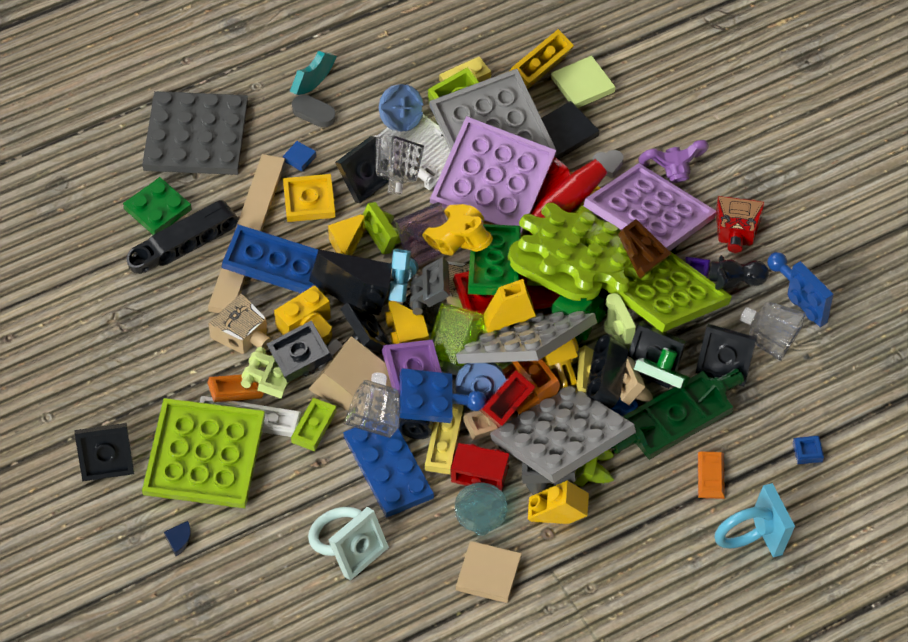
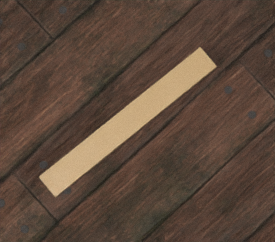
M261 155L237 225L239 224L262 232L285 166V158ZM221 268L208 305L209 312L220 313L239 296L246 276Z

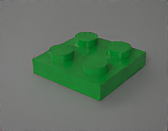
M161 177L123 203L124 210L152 235L171 226L192 210L191 204Z

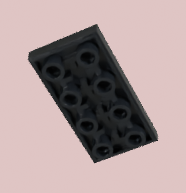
M571 101L541 118L555 146V157L557 159L564 157L599 136L600 130Z

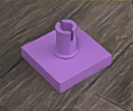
M433 340L383 346L382 352L394 395L400 394V372L402 368L441 372Z

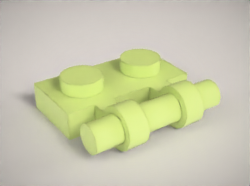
M258 347L251 354L249 366L242 373L241 385L244 388H249L252 383L258 382V391L282 399L288 383L274 357L266 355V350ZM265 367V372L259 370V368Z

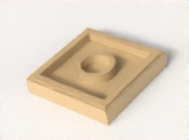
M470 541L456 584V591L508 603L520 564L521 553Z

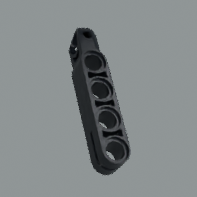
M224 200L216 201L133 247L127 255L128 268L133 273L142 274L157 266L168 265L231 231L237 226L239 218Z

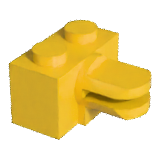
M315 285L274 310L276 328L282 335L312 321L325 345L331 341L332 326L327 322V320L331 319L330 301Z
M575 337L542 358L559 380L560 391L569 385L577 387V380L571 365L572 359L578 357L576 351L579 348Z

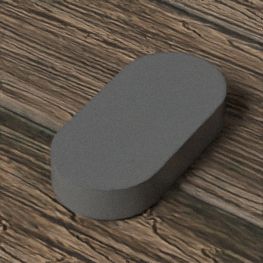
M299 95L293 99L292 111L295 116L318 127H328L335 122V110L332 106L309 95Z

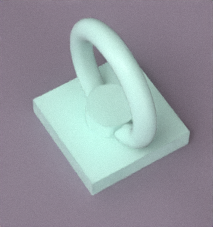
M339 507L329 510L314 521L308 534L311 547L322 555L335 556L343 576L350 581L389 548L376 514L369 507H366L363 511L354 507ZM343 517L353 518L328 539L330 545L323 544L319 540L320 531L329 522Z

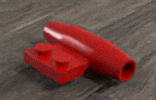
M554 157L536 199V207L530 214L545 218L541 210L547 203H554L562 210L571 213L591 195L608 174L607 170L598 160L594 159L571 173L568 167Z

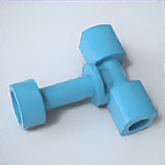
M393 250L392 277L394 281H390L388 296L390 301H406L407 282L418 272V264L414 259L410 258L411 251Z

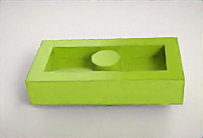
M312 398L291 436V443L315 451L337 412L336 406Z

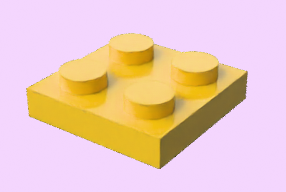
M331 174L283 178L287 222L335 218Z

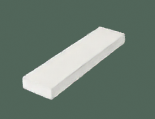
M201 396L199 402L265 411L262 432L291 437L302 417L300 411L237 401L213 402L212 397Z

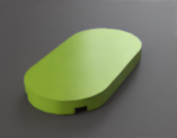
M518 241L511 245L508 260L511 261L510 265L517 273L571 300L581 301V298L592 300L599 295L602 282H594L593 288L589 291L581 290L575 286L574 278L565 272H558L554 275L541 272L539 264L544 260L542 255L520 249L517 244Z

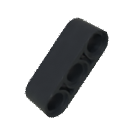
M607 334L601 336L595 344L586 395L611 409L617 404L621 395L628 348Z

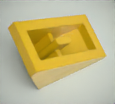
M361 214L328 225L329 241L334 251L352 256L365 232V216Z

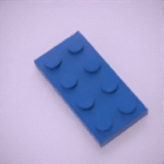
M238 224L223 259L222 268L303 293L314 286L309 281V277L318 249Z
M391 414L367 422L365 425H360V427L389 435L390 438L359 428H352L343 432L344 439L386 518L434 499V493ZM383 418L386 419V423L382 422ZM375 424L376 428L373 429L371 425ZM383 427H385V428L387 429L386 432H383V431H382V428H383Z

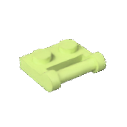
M612 293L606 299L608 315L604 323V330L606 333L612 334V338L626 346L629 352L636 326L620 295Z

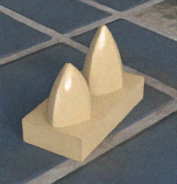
M627 356L621 389V401L628 405L634 399L649 402L654 398L645 387L639 371L634 370L635 362L629 356Z

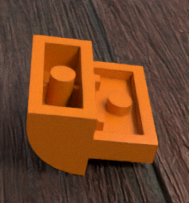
M542 359L539 361L511 362L510 365L502 370L506 379L513 371L517 370L535 386L534 390L515 410L518 415L540 404L541 401L555 396L559 391V380Z

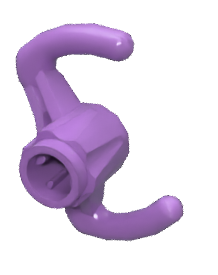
M697 140L687 149L680 150V147H673L667 149L666 153L657 149H649L643 152L638 160L645 167L649 166L650 159L654 160L665 168L666 176L670 179L671 183H679L689 179L690 161L694 157L697 158L703 155L708 150L709 144L706 140Z

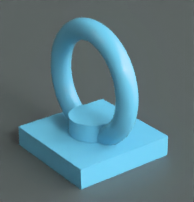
M773 483L763 485L754 507L741 510L723 521L717 528L714 538L720 547L731 549L748 545L763 537L771 555L777 557L783 555L795 525ZM748 519H754L756 528L735 538L725 537L734 526Z

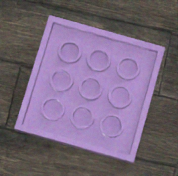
M466 116L430 197V203L445 209L448 205H470L481 212L484 217L483 223L520 226L519 220L525 214H530L555 157L556 150Z
M640 163L587 197L583 205L595 215L600 216L620 230L637 219L669 251L711 222L717 213L716 210Z

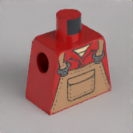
M718 196L716 207L718 241L728 243L727 249L730 252L739 253L742 251L743 245H753L762 219L764 202Z

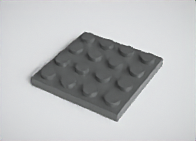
M154 91L142 163L143 171L238 175L248 95Z

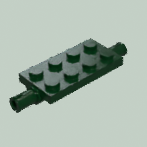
M735 368L720 378H709L704 371L689 378L686 387H673L622 416L634 424L636 433L611 447V449H615L614 453L619 454L624 449L636 444L649 460L732 413L733 406L727 400L726 394L728 390L744 382L741 372L738 373L739 370Z

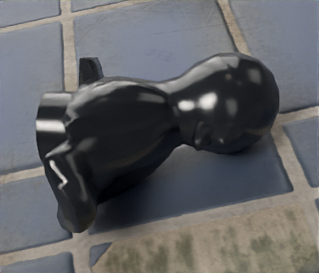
M720 255L719 262H711L709 280L717 282L715 285L716 290H727L735 287L740 282H745L750 286H760L767 281L769 270L766 264L761 261L740 264L732 259L724 260V257Z

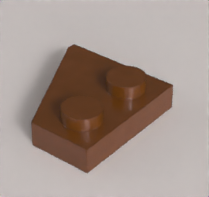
M637 219L625 226L618 234L640 279L671 255V252Z

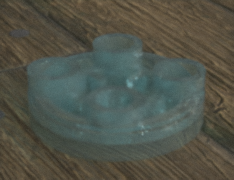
M474 483L466 486L459 492L455 500V517L459 523L480 536L486 535L489 531L499 527L507 515L505 495L499 488L488 483Z

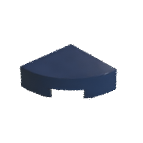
M188 521L164 531L165 538L175 557L186 549V545L190 540L191 530Z

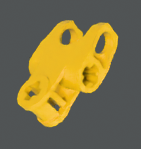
M465 204L448 205L443 211L448 218L447 222L436 228L429 227L422 234L428 245L442 254L450 256L459 248L474 252L481 251L487 248L493 240L491 233L486 231L483 226L484 217L481 212L475 207Z

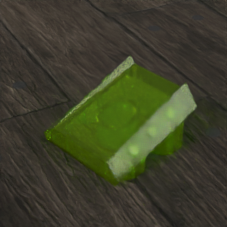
M441 303L430 340H433L438 359L456 364V366L467 364H458L456 354L465 349L464 346L466 344L476 342L478 335L484 329V314Z

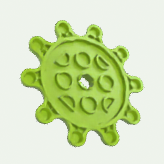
M547 203L541 210L545 218L525 214L519 220V225L523 229L530 231L533 235L522 236L517 243L518 247L524 251L542 255L544 260L539 264V270L545 274L554 275L558 272H565L574 278L575 286L581 290H591L593 283L598 281L607 283L612 289L621 293L629 290V280L625 276H633L640 279L618 236L621 230L610 222L598 219L592 211L583 205L576 213H569L554 203ZM651 272L641 278V280H648Z

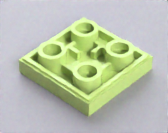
M592 56L551 73V79L569 102L571 101L577 108L615 92L614 84Z

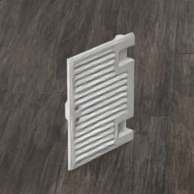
M423 114L419 124L412 130L398 132L387 127L379 135L374 136L377 138L385 157L405 173H410L411 177L414 174L415 180L418 178L422 179L424 187L429 191L436 186L451 152L444 136H442L439 125ZM394 136L424 145V148L402 141L401 146V140L395 139Z

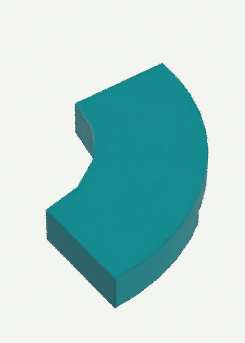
M318 51L309 66L297 70L290 92L296 95H303L315 89L328 75L337 56Z

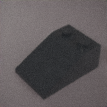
M318 249L309 281L344 304L348 302L372 315H380L390 286L392 264Z

